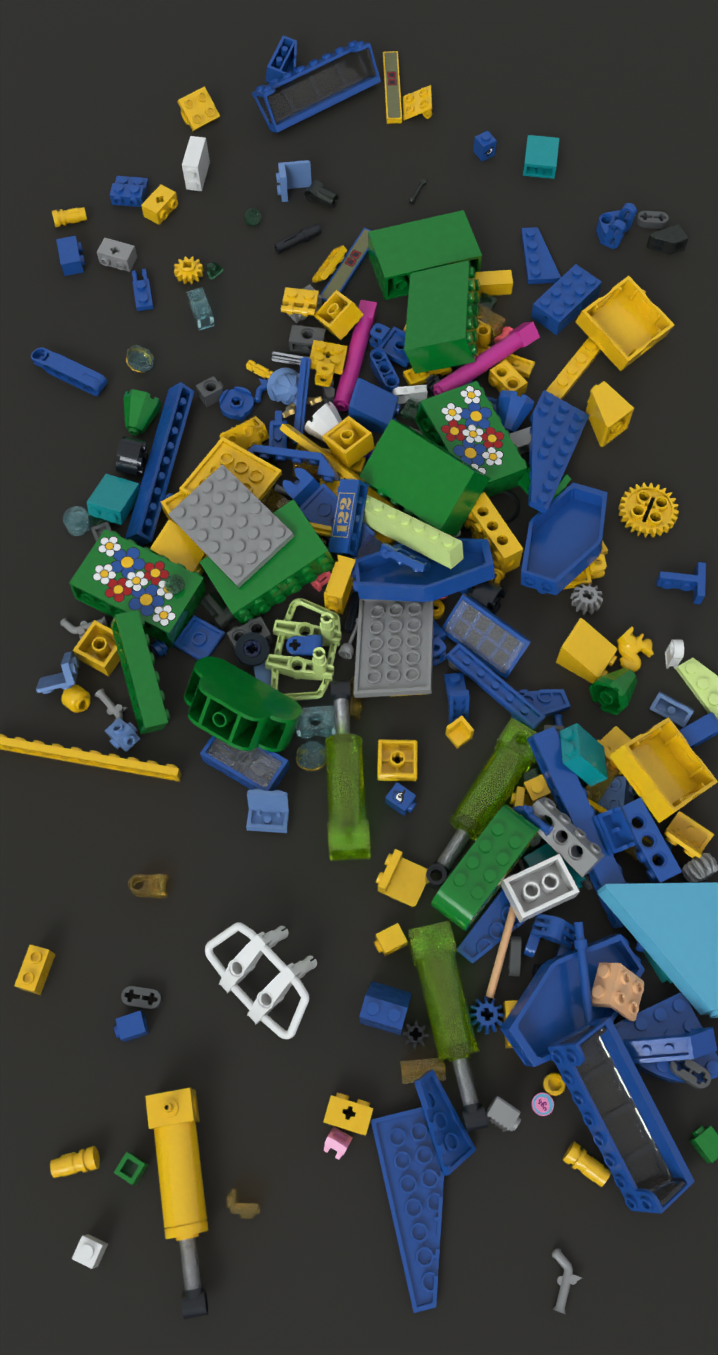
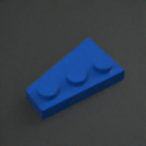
M564 689L517 691L546 717L568 710L571 707ZM511 714L515 726L523 724Z

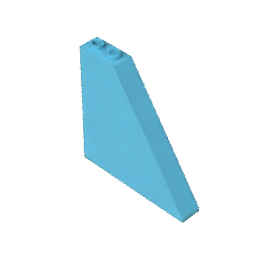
M718 882L605 884L597 890L600 898L700 1015H709L710 1018H718Z

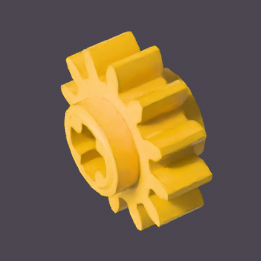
M185 256L183 261L178 259L179 264H174L175 277H177L178 281L183 280L184 284L187 281L193 284V280L199 282V277H203V265L200 264L199 259L194 261L193 256L190 259Z

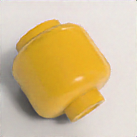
M74 684L71 688L63 691L61 701L72 712L79 713L85 711L90 705L91 696L81 686Z

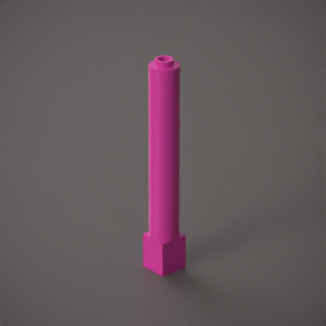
M360 300L358 308L364 315L355 324L343 373L334 398L333 405L338 411L349 410V404L368 344L370 330L373 328L377 316V302Z
M534 322L522 323L510 331L508 336L476 356L474 363L464 364L433 386L434 395L468 384L518 349L526 347L537 340L540 336Z

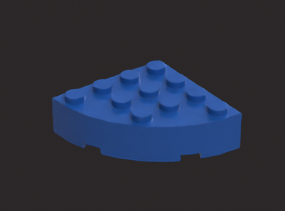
M681 992L637 1013L635 1021L624 1019L614 1024L622 1040L690 1034L691 1029L702 1028L691 1005ZM715 1051L691 1059L710 1073L711 1079L718 1077V1056ZM682 1060L678 1062L675 1061V1064L677 1065L676 1069L678 1071L680 1069L688 1071V1069L682 1065ZM669 1061L635 1064L638 1070L654 1078L672 1083H686L670 1071ZM693 1072L691 1073L692 1075H694V1076L697 1078V1081H696V1082H704V1081H705V1080L702 1078V1076H703L702 1073H700V1074H694Z

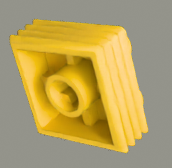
M379 739L377 780L417 781V740ZM396 757H399L400 763H395Z

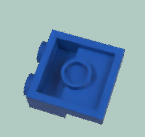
M117 176L115 183H112L110 191L112 205L141 207L147 194L148 178Z

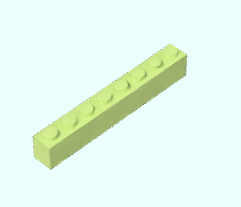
M367 495L363 522L368 527L450 569L464 559L461 540Z

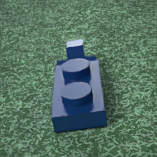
M275 411V420L270 422L269 446L287 449V435L279 429L282 424H287V420H283L282 411Z
M383 543L379 551V555L385 559L391 557L395 559L396 563L412 567L413 571L418 573L429 570L432 564L426 559L387 543Z

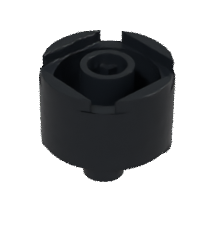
M123 436L117 450L119 462H116V471L143 476V460L147 461L148 458L147 442Z
M489 580L476 585L474 590L471 589L468 596L496 615L502 605L500 604L501 598H505L506 587ZM468 605V607L466 608L468 611L477 615L478 612L471 606Z

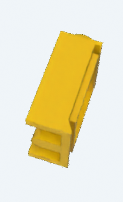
M337 555L338 562H335L324 592V604L328 610L343 615L353 587V580H355L352 577V570L356 560Z

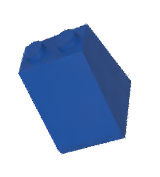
M357 378L349 404V416L367 430L383 434L391 419L397 421L395 416L396 414L399 415L401 404H398V396L361 378Z
M371 981L360 1012V1023L401 1035L412 993Z

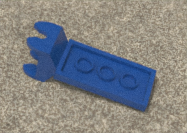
M295 468V475L299 480H296L294 484L291 481L284 480V490L300 506L301 511L310 522L332 527L337 496L324 483L320 485L306 470ZM362 522L357 554L376 535L364 522Z

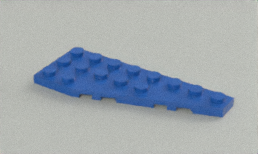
M545 390L541 393L530 416L532 423L530 428L529 465H531V470L529 472L530 486L528 505L543 514L546 513L589 418L587 413Z
M420 1107L371 1120L414 1313L436 1308L444 1185V1173L423 1108Z

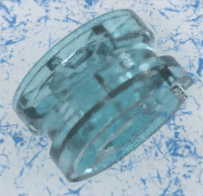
M75 506L69 508L64 513L63 522L70 534L80 536L85 534L84 532L90 530L91 520L84 508Z

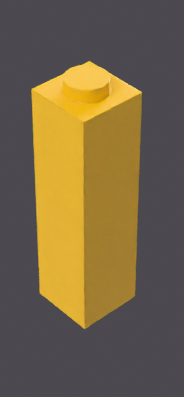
M511 270L476 272L475 278L476 280L479 279L480 282L479 296L512 294L513 278Z

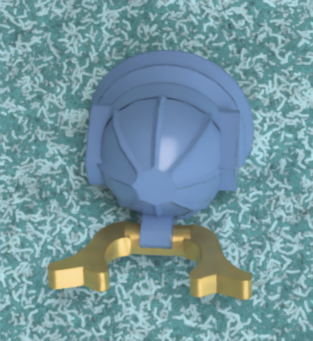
M280 368L274 371L267 383L269 398L288 405L282 413L283 418L295 414L299 373L291 368ZM321 396L307 398V404L311 406L323 401Z

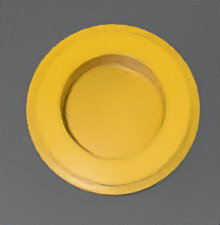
M550 1073L545 1076L543 1089L547 1094L557 1096L564 1091L565 1083L560 1074Z

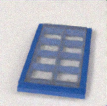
M464 593L441 628L448 638L457 644H462L480 661L505 679L509 677L531 643L527 637Z

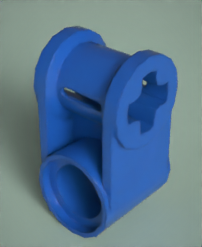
M323 636L290 637L286 643L287 651L291 655L313 656L315 648H323ZM293 641H297V644L300 645L296 651L293 650V647H289V645L293 644Z

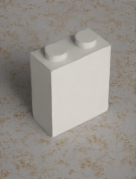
M190 136L182 162L187 190L202 191L210 164L206 138Z

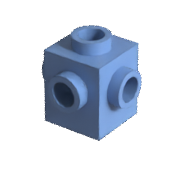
M120 718L105 730L111 738L109 742L116 749L120 747L125 752L140 740L135 733L138 731L136 727L130 722L128 724Z

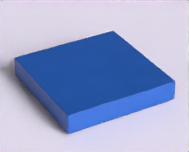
M193 615L173 643V646L199 660L203 657H211L226 634L224 631Z

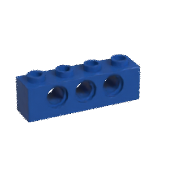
M641 797L622 806L638 843L634 846L637 850L636 856L639 862L644 863L647 868L646 875L649 880L654 883H661L681 873L682 871ZM632 819L639 820L641 827H633ZM643 837H646L651 841L650 847H646L643 845ZM653 856H658L661 859L660 866H656L653 863Z

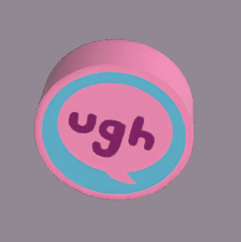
M538 1093L533 1097L531 1107L537 1115L546 1116L553 1111L554 1101L549 1094Z

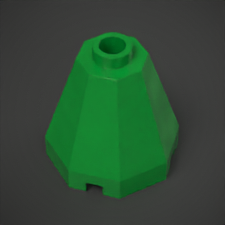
M134 389L130 390V392L125 391L124 395L125 427L129 430L130 434L138 436L146 431L160 412L162 403L159 398L154 397L152 399L150 398L151 394Z
M622 668L601 676L589 687L592 701L595 704L599 702L601 704L599 708L603 712L613 715L619 714L628 706L637 684L635 673L630 669Z

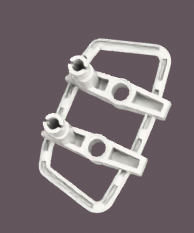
M241 922L234 923L208 941L205 946L207 959L221 976L219 985L227 993L232 991L249 1009L247 1016L255 1022V1025L262 1021L280 1038L291 1039L297 1032L309 1002V994L300 979L317 966V960L310 961L314 958L310 955L295 964L286 965L273 952L271 948L279 941L288 937V929L281 931L285 926H279L277 929L267 933L261 932L257 934ZM240 931L251 941L229 962L226 969L214 954L213 948ZM264 954L280 973L258 993L255 1002H253L238 984L255 968L256 963ZM293 985L301 999L288 1030H284L268 1016V1013L284 999L285 994Z

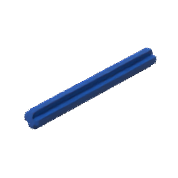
M307 357L301 358L294 428L303 435L311 359Z

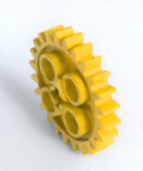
M645 483L641 487L636 484L634 489L630 487L628 492L625 491L623 497H621L618 507L620 510L619 516H622L621 522H626L625 528L631 526V532L637 530V536L641 532L644 533L645 538L648 534H651L652 538L655 537L656 533L661 536L663 531L668 533L669 528L672 529L674 523H676L679 513L677 510L679 505L674 504L676 498H670L672 493L666 494V488L660 490L659 484L656 487H653L652 483H650L649 487ZM651 498H654L655 500L653 502L646 522H643L642 520L647 510V507L650 503Z

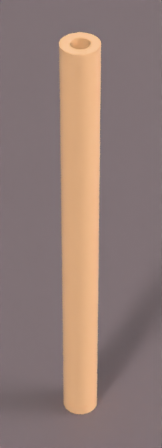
M511 905L486 996L491 999L494 998L516 918Z

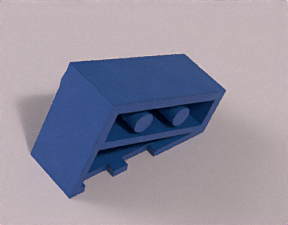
M284 35L282 36L267 65L266 82L269 83L270 80L275 78L280 79L287 72L293 73L296 71V40ZM296 79L284 84V88L294 92Z

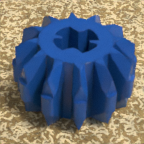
M487 996L483 998V1004L479 999H476L477 1007L475 1005L470 1006V1009L475 1013L468 1014V1018H475L470 1025L475 1026L478 1024L479 1026L476 1030L478 1033L483 1027L485 1035L489 1034V1027L494 1033L497 1032L496 1025H503V1022L497 1018L505 1017L504 1013H498L502 1009V1005L493 1006L496 1003L494 998L489 1004ZM484 1010L492 1016L488 1021H485V1017L481 1016Z

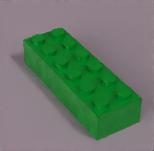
M138 610L115 614L111 628L139 734L142 735L162 730L168 724L170 715L168 709L164 708V692L158 686L160 678L158 671H154V655L152 652H149V636L143 630V627H145L144 618L142 615H139Z

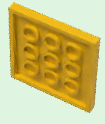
M222 436L179 490L180 493L188 496L223 464L261 501L282 475V470Z

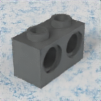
M261 616L252 618L246 624L240 627L236 626L230 632H227L229 642L234 651L236 641L243 634L256 630H261L259 634L263 635L268 644L272 643L271 634ZM248 643L245 647V653L249 654L260 648L256 643Z

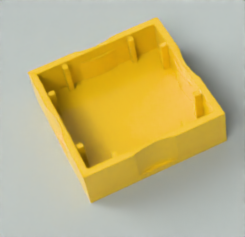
M627 276L615 285L605 296L598 298L582 310L575 321L620 371L624 370L667 336L674 327L673 322L659 307L649 300L645 292L630 276Z
M669 717L653 726L644 734H640L623 744L610 755L612 761L659 823L718 782L703 761L694 753Z

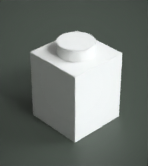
M89 1234L82 1235L72 1259L91 1269L96 1268L103 1257L108 1243Z

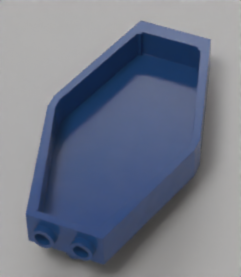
M572 483L551 501L545 514L539 512L531 519L521 569V585L537 589L540 594L558 595L599 557L602 548L608 492Z
M457 538L462 541L464 559L452 569L401 543L393 547L402 548L432 563L430 569L422 573L415 572L411 569L412 567L400 565L391 557L385 559L379 555V551L355 559V568L352 570V577L356 579L353 580L354 592L358 591L359 599L430 602L495 578L488 539Z
M621 934L606 936L589 943L588 948H586L590 992L593 988L599 963H621L639 978L645 971L641 964V959L633 953L629 947L628 940ZM577 949L551 958L540 966L500 1028L525 1066L536 1067L552 1060L547 1047L585 1025ZM592 1006L594 1020L610 1017L613 1022L618 1015V1012L612 1008ZM583 1033V1034L579 1035V1037H577V1038H575V1039H572V1041L567 1042V1043H574V1042H576V1041L579 1040L582 1036H584L586 1033ZM587 1040L584 1043H582L580 1047L586 1045Z

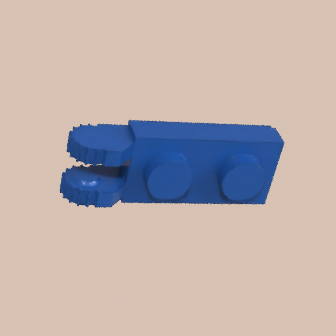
M142 269L144 280H137V272L133 270L132 283L137 311L154 309L146 269Z

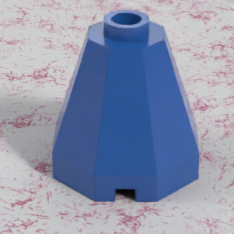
M501 390L497 398V415L500 416L502 425L510 434L516 432L532 410L534 401L527 395L522 394L519 397L517 396L518 392Z

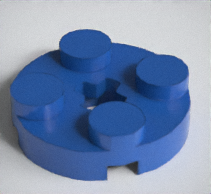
M237 386L231 390L227 389L219 398L221 413L230 419L243 421L254 409L252 394L244 387ZM237 401H240L239 405L233 404V402L236 403Z

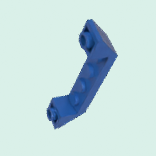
M253 445L247 450L265 460H269L271 457L280 462H286V460H292L296 464L309 462V465L319 466L317 475L322 478V481L333 483V480L340 481V476L322 453Z
M713 1027L691 1029L690 1034L622 1040L634 1064L695 1059L717 1051ZM587 1044L582 1046L585 1056L584 1062L597 1065L604 1063L598 1048V1057L589 1058Z

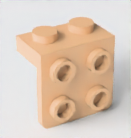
M599 963L591 991L592 1006L612 1008L627 1020L635 1021L644 991V981L621 963Z

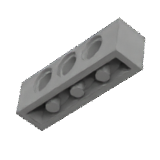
M543 797L531 806L534 815L547 825L554 826L548 836H545L542 830H539L538 834L581 877L588 874L605 856L601 848L597 844L591 843L586 838L585 832L580 828H576L571 823V819L566 814L561 813L551 799ZM547 816L551 817L552 825L547 822ZM562 830L567 833V839L563 838L561 834ZM577 845L582 848L583 854L578 853Z

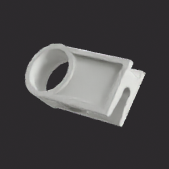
M427 385L404 386L392 390V394L398 396V404L416 403L427 399Z
M672 639L665 651L666 669L670 666H674V669H676L684 656V642L682 639Z

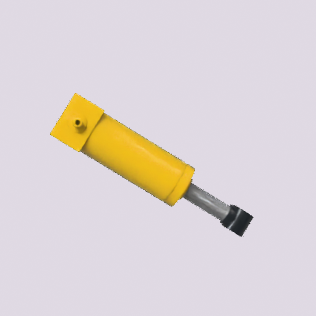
M185 1088L145 1096L149 1129H154L165 1239L176 1238V1241L180 1242V1251H182L180 1253L181 1259H183L181 1261L185 1290L181 1295V1308L184 1320L206 1316L209 1311L207 1293L204 1287L201 1286L196 1245L198 1233L209 1231L208 1221H206L207 1213L196 1122H200L196 1090Z

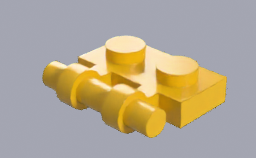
M285 287L281 312L287 313V315L302 314L305 317H308V315L315 316L319 291Z

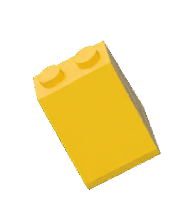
M605 381L599 385L596 384L590 390L591 394L586 408L589 421L602 448L628 428L634 411V407Z
M168 520L150 549L155 554L166 556L171 562L175 564L180 563L191 572L196 571L202 575L203 567L200 561L207 557L206 553L176 523Z
M580 618L562 645L556 663L593 684L601 676L608 673L606 671L608 665L613 666L617 659V656H615L617 648L584 619Z

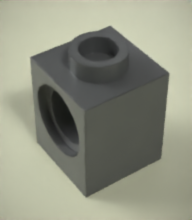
M214 376L196 385L197 394L206 408L217 403L225 390L221 381H217Z

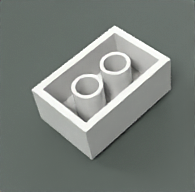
M560 854L504 879L501 884L520 923L575 898L580 892Z

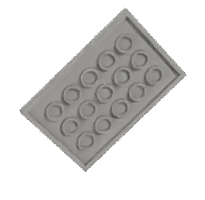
M223 464L168 514L238 588L294 537V534Z
M359 599L353 692L355 698L432 694L434 601L414 602Z

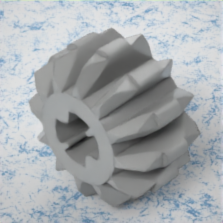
M582 583L579 587L574 588V593L570 597L573 600L571 604L572 606H577L576 612L582 610L583 615L587 611L593 614L594 610L598 611L600 609V605L603 602L601 597L602 591H597L598 587H591L590 583L587 586Z
M703 853L700 858H693L685 864L681 871L689 883H701L718 871V865L710 853Z

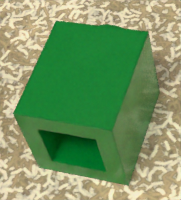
M701 1125L692 1132L693 1137L689 1141L706 1163H713L718 1159V1134L712 1126L703 1127Z
M126 1152L114 1173L131 1185H137L150 1164L132 1152Z

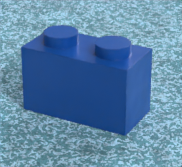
M76 236L56 239L64 276L83 273V265L86 264L84 256L81 255L83 252L81 242L77 241Z

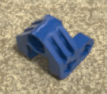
M626 203L621 211L617 210L600 215L596 226V233L602 245L611 249L618 248L624 233L629 231L637 213V208L634 204Z
M536 915L523 954L533 958L541 937L559 944L556 956L569 952L575 939V927L556 916Z

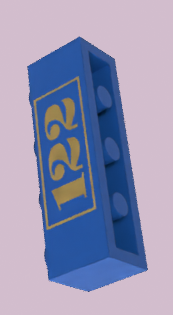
M340 479L328 550L332 554L357 557L369 484L361 480Z

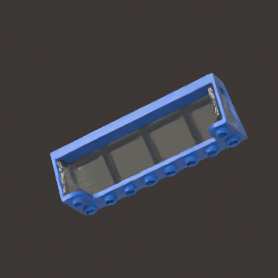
M354 40L349 42L345 48L342 46L335 49V52L332 54L326 53L322 55L320 60L314 59L307 66L297 67L293 73L287 72L280 79L270 80V84L266 86L263 84L256 87L252 95L270 131L277 133L381 82L370 43Z
M611 1018L595 1019L549 1045L547 1048L553 1062L557 1065L562 1075V1080L572 1095L574 1103L578 1106L583 1116V1121L588 1126L595 1144L601 1151L605 1164L609 1167L616 1185L624 1196L626 1205L631 1211L662 1214L695 1181Z

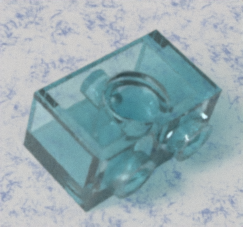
M203 287L187 291L189 306L198 329L202 330L215 326L213 313Z
M334 706L302 708V714L296 727L297 737L307 739L316 735L330 737L332 734H336ZM315 720L321 722L317 726L311 725V722Z

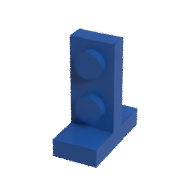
M698 562L694 575L660 571L656 579V586L664 589L676 588L682 591L693 590V604H701L705 597L706 563Z
M444 674L449 707V723H452L460 716H463L468 722L470 695L469 690H466L464 674Z

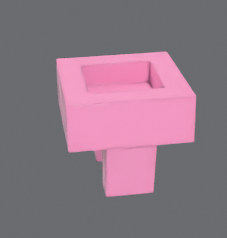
M333 1127L324 1143L323 1151L328 1153L330 1148L336 1150L335 1158L339 1160L346 1152L353 1137Z

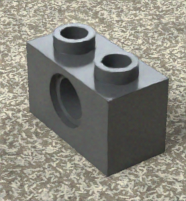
M292 325L289 337L290 352L311 354L314 340L326 342V329Z

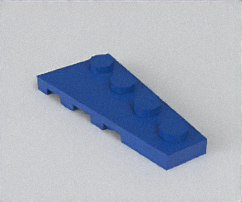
M538 227L522 228L521 237L527 283H556L561 276Z
M503 889L500 890L455 949L470 964H473L501 941L510 908V903ZM516 916L512 932L525 921L520 923Z
M430 1070L414 1083L445 1176L451 1174L476 1151V1148L434 1070Z

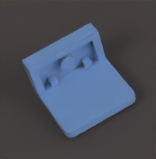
M309 160L278 163L279 173H276V180L280 185H277V193L281 195L282 202H288L287 189L304 188L311 185V163Z
M72 651L64 653L61 662L62 673L39 679L36 687L37 693L47 694L57 688H71L75 684L78 676L77 668H79V662L77 657L73 656Z
M608 776V779L593 786L588 785L587 798L610 810L634 801L636 791L624 776Z
M248 790L249 811L246 825L247 831L287 833L289 819L288 793L281 790Z

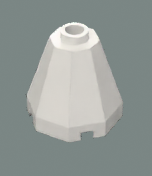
M328 402V404H324L312 416V422L309 420L304 430L309 435L324 441L322 436L339 424L342 419L336 407L331 402Z

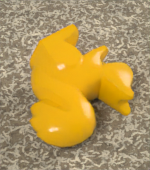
M631 627L616 642L618 643V651L622 656L620 658V666L636 672L641 667V659L637 654L642 652L650 658L654 653L652 651L651 639L642 641L643 633L635 637L632 634L634 628Z

